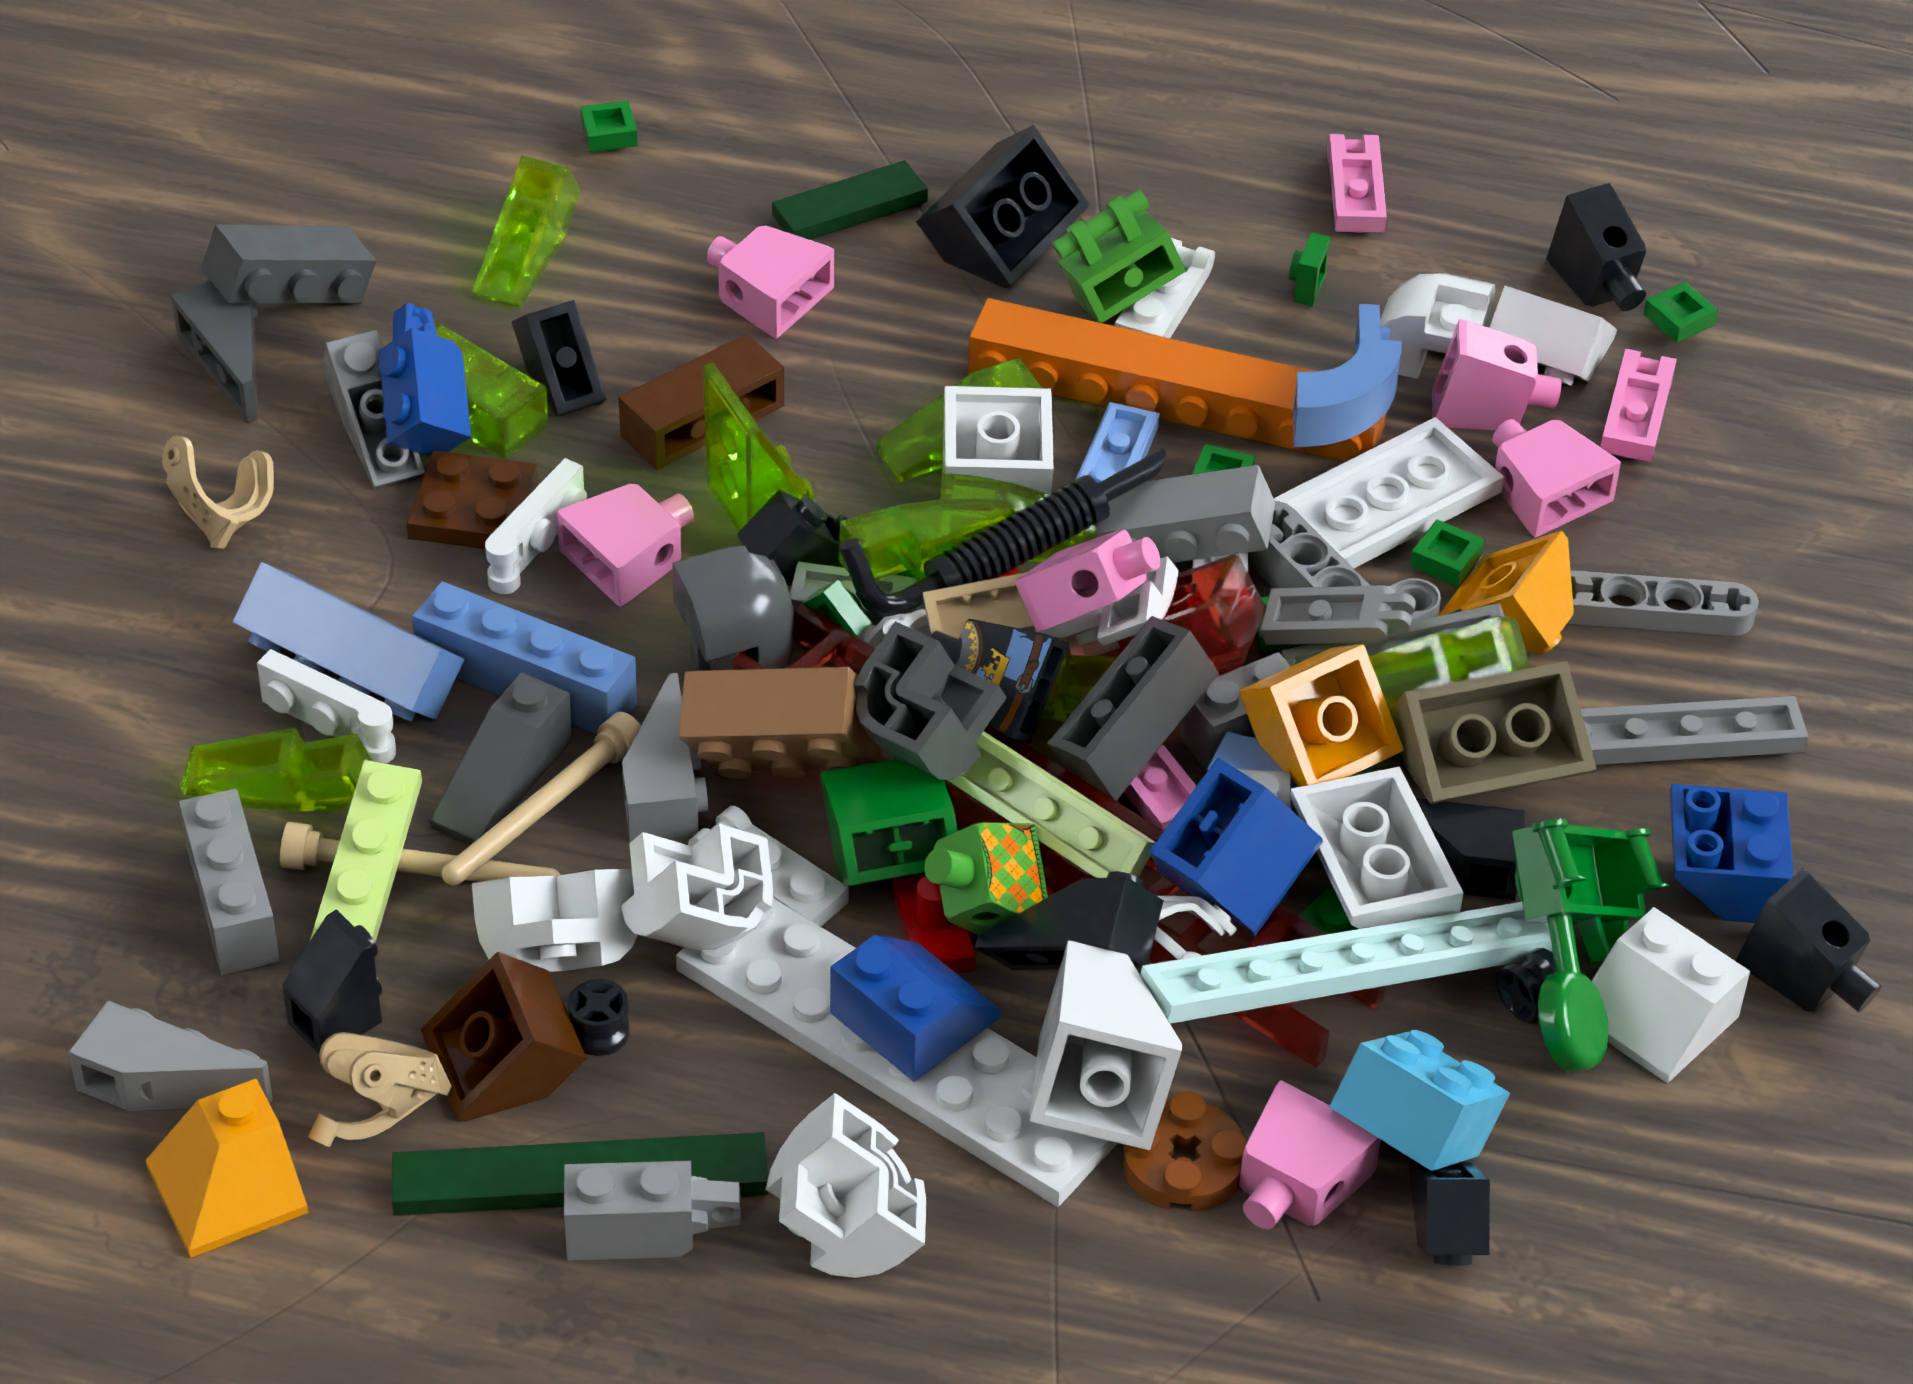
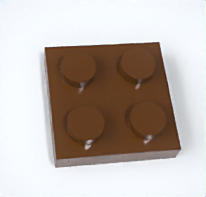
M433 451L407 521L408 539L485 549V542L488 537L535 490L538 482L537 464Z

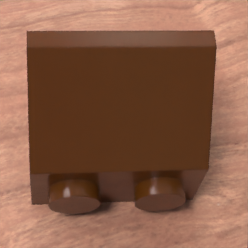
M498 951L421 1028L429 1052L437 1054L451 1084L447 1097L455 1118L464 1122L548 1098L587 1059L549 970Z

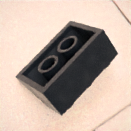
M1032 125L997 142L916 223L944 262L1000 287L1007 288L1052 245L1053 241L1059 238L1067 227L1090 206V203L1039 131Z

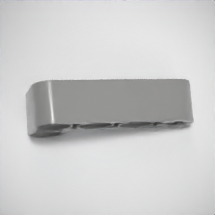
M1275 501L1268 549L1248 552L1249 564L1272 588L1371 586L1294 508L1286 503ZM1409 578L1389 586L1396 593H1406L1415 598L1416 605L1414 613L1411 615V622L1439 615L1440 592L1429 581Z

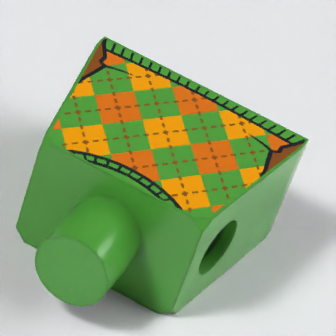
M973 824L937 840L934 850L929 853L925 861L924 869L927 879L932 883L940 884L944 915L948 921L976 935L987 932L1048 897L1035 824Z

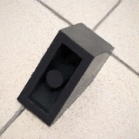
M575 300L532 312L511 321L526 369L556 416L607 400Z
M1410 1162V1183L1416 1236L1420 1249L1426 1255H1434V1263L1448 1266L1472 1264V1255H1489L1490 1179L1471 1162H1459L1433 1171L1418 1162Z

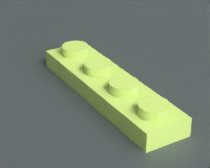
M984 731L974 743L982 756L967 772L955 779H946L1010 822L1035 824L1039 841L1096 878H1107L1108 873L1112 871L1125 872L1139 877L1151 856L1149 851L1156 843Z
M364 760L311 939L326 915L337 909L354 927L357 925L363 926L376 943L421 788V770Z

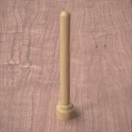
M616 712L598 727L594 745L446 864L442 870L444 882L451 886L462 883L607 763L622 762L641 727L639 722L625 712Z
M287 822L280 848L281 868L306 871L308 865L318 867L320 861L333 863L340 840L324 838L323 832L313 831V826L310 824ZM403 849L396 871L442 877L444 866L453 860L456 855ZM489 860L465 880L483 882L508 877L559 876L560 873L553 868Z

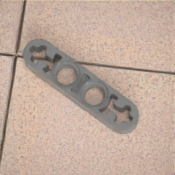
M1571 570L1574 614L1567 624L1738 636L1749 632L1753 628L1759 600L1757 594L1751 588L1735 582ZM1622 595L1633 599L1637 604L1628 607L1619 606L1609 598ZM1593 596L1599 597L1598 602L1592 601ZM1672 599L1686 602L1691 608L1684 611L1674 610L1667 607L1664 602ZM1703 604L1708 605L1707 610L1702 609Z

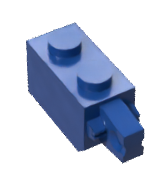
M406 303L394 311L392 342L379 350V370L382 380L383 415L386 422L387 443L431 457L433 451L449 452L471 437L463 353L454 341L437 336L432 311Z

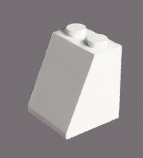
M1068 940L1039 1036L1030 1122L1150 1150L1181 1055L1182 1043L1127 954Z

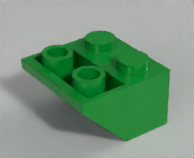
M898 759L819 773L838 880L843 883V886L925 872L926 858L934 850L937 840L958 831L954 807L944 780L937 779Z

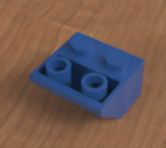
M1218 757L1149 853L1159 875L1190 895L1200 897L1212 906L1216 904L1231 917L1232 922L1256 936L1320 847L1323 839L1268 788Z
M1671 784L1670 808L1674 879L1722 920L1755 923L1767 900L1794 876L1787 792Z

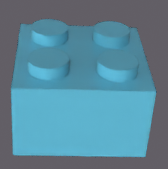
M1411 1030V1032L1388 1035L1384 1038L1360 1043L1329 1108L1433 1171L1480 1155L1510 1092L1493 1083L1495 1075L1488 1069L1471 1061L1464 1060L1461 1063L1442 1052L1444 1045L1438 1039L1425 1032Z

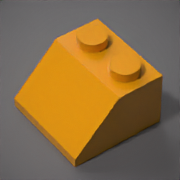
M1364 644L1330 648L1238 691L1258 744L1283 771L1290 772V778L1298 787L1349 777L1404 751Z

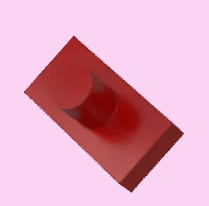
M925 872L892 878V895L905 940L918 942L956 974L975 971L976 955L969 932L949 922L944 915L940 884L930 882Z

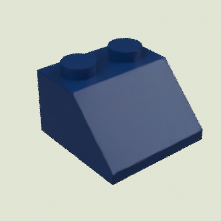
M874 935L830 966V1013L913 1082L917 1081L1001 1018V1009L918 942Z

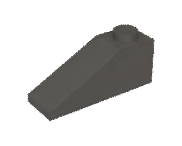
M211 280L171 295L176 332L179 338L247 423L257 420L256 338L253 322L254 319L258 318L256 303H228Z
M521 672L490 707L430 820L431 828L471 845L511 813L572 740L570 693Z

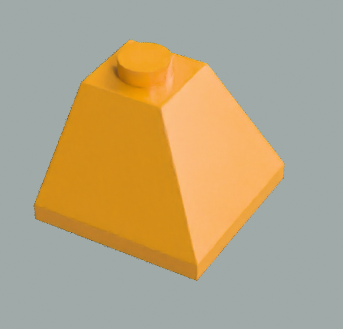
M1561 530L1484 555L1438 616L1447 615L1458 609L1465 611L1500 603L1505 615L1510 652H1515L1519 656L1533 652L1535 655H1541L1551 650L1561 640L1562 635L1560 632L1574 614L1567 536Z
M257 1078L197 1100L146 1159L147 1169L190 1258L309 1213L308 1205L279 1121Z

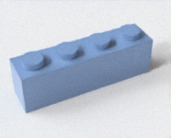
M263 562L260 563L233 620V623L251 631L248 642L266 651L272 649L279 653L283 647L296 653L293 660L322 674L328 669L340 675L339 682L367 695L372 691L384 697V703L390 706L392 714L411 722L416 713L435 720L437 719L465 660L321 588Z
M443 581L412 616L415 635L465 659L456 679L501 696L521 672L569 692L571 724L594 734H597L598 727L616 712L630 714L637 705L635 657Z

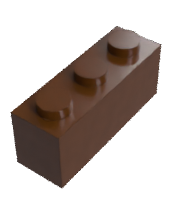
M746 333L619 396L620 436L658 470L785 406L784 366Z

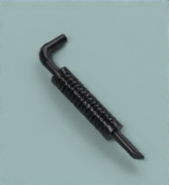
M1162 448L1099 483L1089 475H1083L1072 481L1069 485L1063 486L1060 490L1054 491L1051 495L1048 494L1042 500H1037L1034 504L1026 506L1025 509L1017 511L1016 514L1008 516L1007 519H1002L997 524L991 525L988 529L980 531L979 534L971 536L970 539L962 541L961 544L953 546L952 549L945 550L943 554H938L925 561L924 572L926 577L899 592L885 593L876 584L860 540L858 538L846 540L839 545V550L855 588V594L864 608L877 616L886 617L907 614L912 609L924 603L923 592L999 578L1010 570L1018 568L1019 565L1027 563L1028 560L1036 558L1037 555L1045 553L1046 550L1054 548L1055 545H1060L1064 540L1071 539L1073 535L1080 534L1082 530L1089 529L1091 525H1096L1107 519L1110 515L1108 502L1158 475L1164 465L1166 451Z

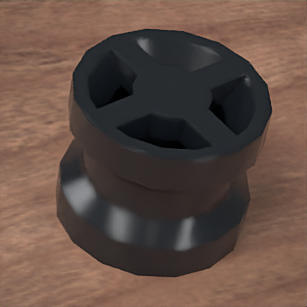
M1536 948L1524 956L1522 964H1509L1497 972V991L1504 1005L1516 1018L1530 1022L1539 1016L1538 999L1541 985L1548 975L1556 972L1553 953L1545 948Z
M593 979L579 984L571 991L568 998L569 1018L584 1053L602 1056L620 1050L626 1044L630 1034L627 1017L628 999L623 988L610 980Z

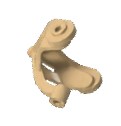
M176 435L167 441L163 449L162 465L167 473V486L179 501L184 512L205 533L210 541V548L224 549L236 530L260 515L268 506L274 489L273 461L268 453L256 450L247 457H244L238 465L234 494L227 500L215 504L206 496L198 482L191 441L186 437Z
M347 1032L334 1033L321 1045L319 1057L323 1069L333 1077L352 1085L354 1090L362 1096L378 1102L383 1111L369 1119L351 1123L335 1121L325 1115L318 1114L308 1137L328 1147L331 1146L335 1137L346 1140L369 1138L389 1129L436 1094L440 1093L447 1096L451 1089V1084L437 1054L386 1039Z

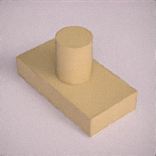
M1025 573L923 592V602L930 635L938 630L959 639L963 626L968 619L1036 632L1014 582Z

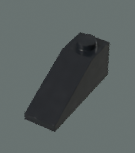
M1112 871L1108 873L1107 878H1083L979 935L975 948L1011 970L1060 969L1067 942L1070 940L1127 954L1135 968H1142L1144 965H1148L1164 900L1142 887L1143 881L1129 873Z

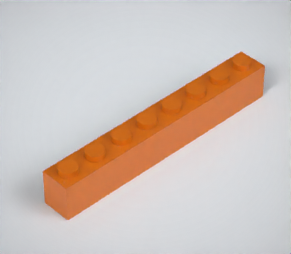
M987 298L969 337L968 376L1021 388L1051 389V395L1107 407L1109 402L1160 413L1159 419L1341 461L1347 462L1377 447L1385 427L1386 414L1372 427L1347 440L1322 446L1293 447V404L1297 371H1318Z

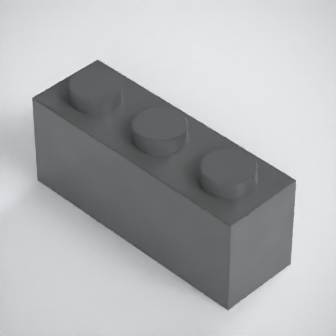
M215 224L201 268L228 303H362L377 260L349 226Z
M1151 616L1047 744L1077 785L1116 802L1218 676L1219 672L1190 630Z

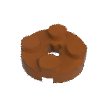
M1189 1091L1175 1094L1171 1100L1165 1102L1150 1150L1123 1144L1125 1177L1138 1195L1155 1206L1170 1209V1203L1173 1202L1177 1204H1191L1190 1211L1210 1209L1226 1201L1239 1187L1242 1156L1247 1141L1236 1122L1224 1111L1213 1105L1206 1104L1204 1098L1197 1093ZM1188 1148L1195 1151L1196 1160L1191 1161L1185 1156L1175 1160L1171 1156L1174 1149Z

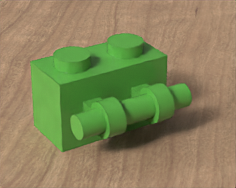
M1140 189L1124 199L1120 195L1106 203V210L1086 222L1079 219L1067 227L1068 233L1052 242L1056 253L1061 258L1058 264L1076 301L1098 323H1103L1186 272L1168 231L1145 211L1150 205Z

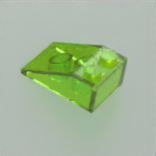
M715 364L704 365L706 484L737 530L740 531L779 489L798 499L805 496L815 502V495L811 484L805 477L800 478L792 468L791 460L785 447L782 444H775L766 429Z

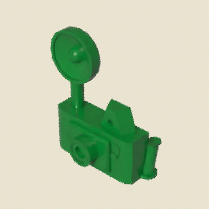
M1567 819L1541 821L1532 824L1531 827L1511 832L1516 860L1515 881L1518 896L1523 905L1525 921L1548 923L1556 972L1548 975L1540 988L1538 999L1539 1024L1544 1043L1552 1059L1562 1070L1573 1074L1587 1071L1600 1064L1606 1053L1609 1037L1608 1018L1603 1000L1591 980L1586 975L1580 973L1573 925L1579 926L1590 963L1602 964L1616 941L1628 931V922L1641 919L1646 915L1643 896L1670 886L1669 883L1662 882L1646 837L1651 835L1649 828L1622 831L1568 825Z

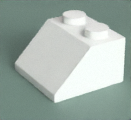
M1508 286L1503 288L1489 327L1493 330L1532 342L1537 348V365L1545 367L1543 375L1560 378L1561 383L1572 386L1574 378L1587 382L1590 381L1617 332V329L1602 317Z
M945 386L942 463L943 509L1019 511L1025 509L1030 504H1034L1039 499L1042 500L1048 494L1051 495L1054 470L1051 389Z
M1653 907L1616 941L1591 982L1596 986L1606 1010L1609 1032L1608 1043L1668 1084L1739 1017L1750 971Z

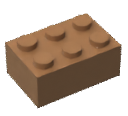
M850 667L685 671L679 738L693 749L699 758L704 759L716 769L720 776L731 779H746L752 776V771H771L774 775L780 777L799 778L805 776L806 770L830 771L881 761L882 748L871 740L859 722L860 719L856 712L857 690L853 686L858 675Z

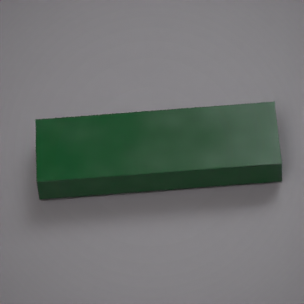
M906 160L774 201L772 202V216L784 232L811 240L928 202V188Z

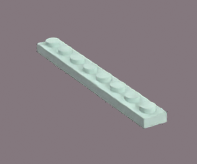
M1522 902L1144 965L1140 976L1171 1024L1522 962L1524 956L1532 950L1545 948L1552 952L1548 923L1525 921Z

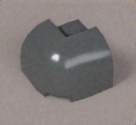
M744 545L723 548L672 563L674 604L690 631L691 671L783 669L790 664L794 650V609L786 581L773 559L769 560L766 556L749 553Z
M896 621L865 662L853 685L857 690L856 712L860 719L859 722L871 740L894 758L940 780L955 779L967 772L982 756L974 743L1007 698L999 685L955 666L940 641Z

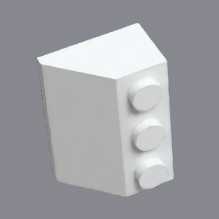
M1400 766L1291 789L1290 798L1299 817L1323 839L1316 852L1351 925L1363 929L1460 912L1463 891Z

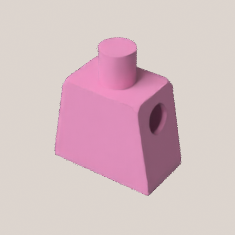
M769 226L757 227L739 244L719 236L711 243L707 252V262L718 268L719 297L721 301L775 339L780 337L834 288V248Z
M1459 319L1432 389V418L1436 417L1447 428L1496 431L1503 422L1514 419L1520 424L1528 404L1550 409L1556 408L1561 393V379L1538 374L1537 348L1532 342Z
M1510 419L1503 422L1494 432L1492 441L1498 447L1495 469L1504 476L1503 488L1500 494L1533 537H1539L1614 501L1621 462L1561 420H1551L1527 431L1516 420Z
M627 484L556 511L559 551L619 607L630 602L673 569V562L681 560V528L694 521L692 507L682 494L677 493L658 503L637 484Z
M1121 529L1058 551L1014 582L1036 632H1041L1122 599L1146 581V573L1159 568L1160 555L1155 543L1150 538L1144 537L1132 542L1129 533Z
M1280 1080L1275 1086L1245 1146L1242 1156L1239 1186L1245 1193L1250 1195L1243 1204V1211L1246 1217L1253 1224L1263 1229H1272L1283 1214L1307 1226L1318 1225L1375 1173L1381 1139L1329 1108L1330 1105Z

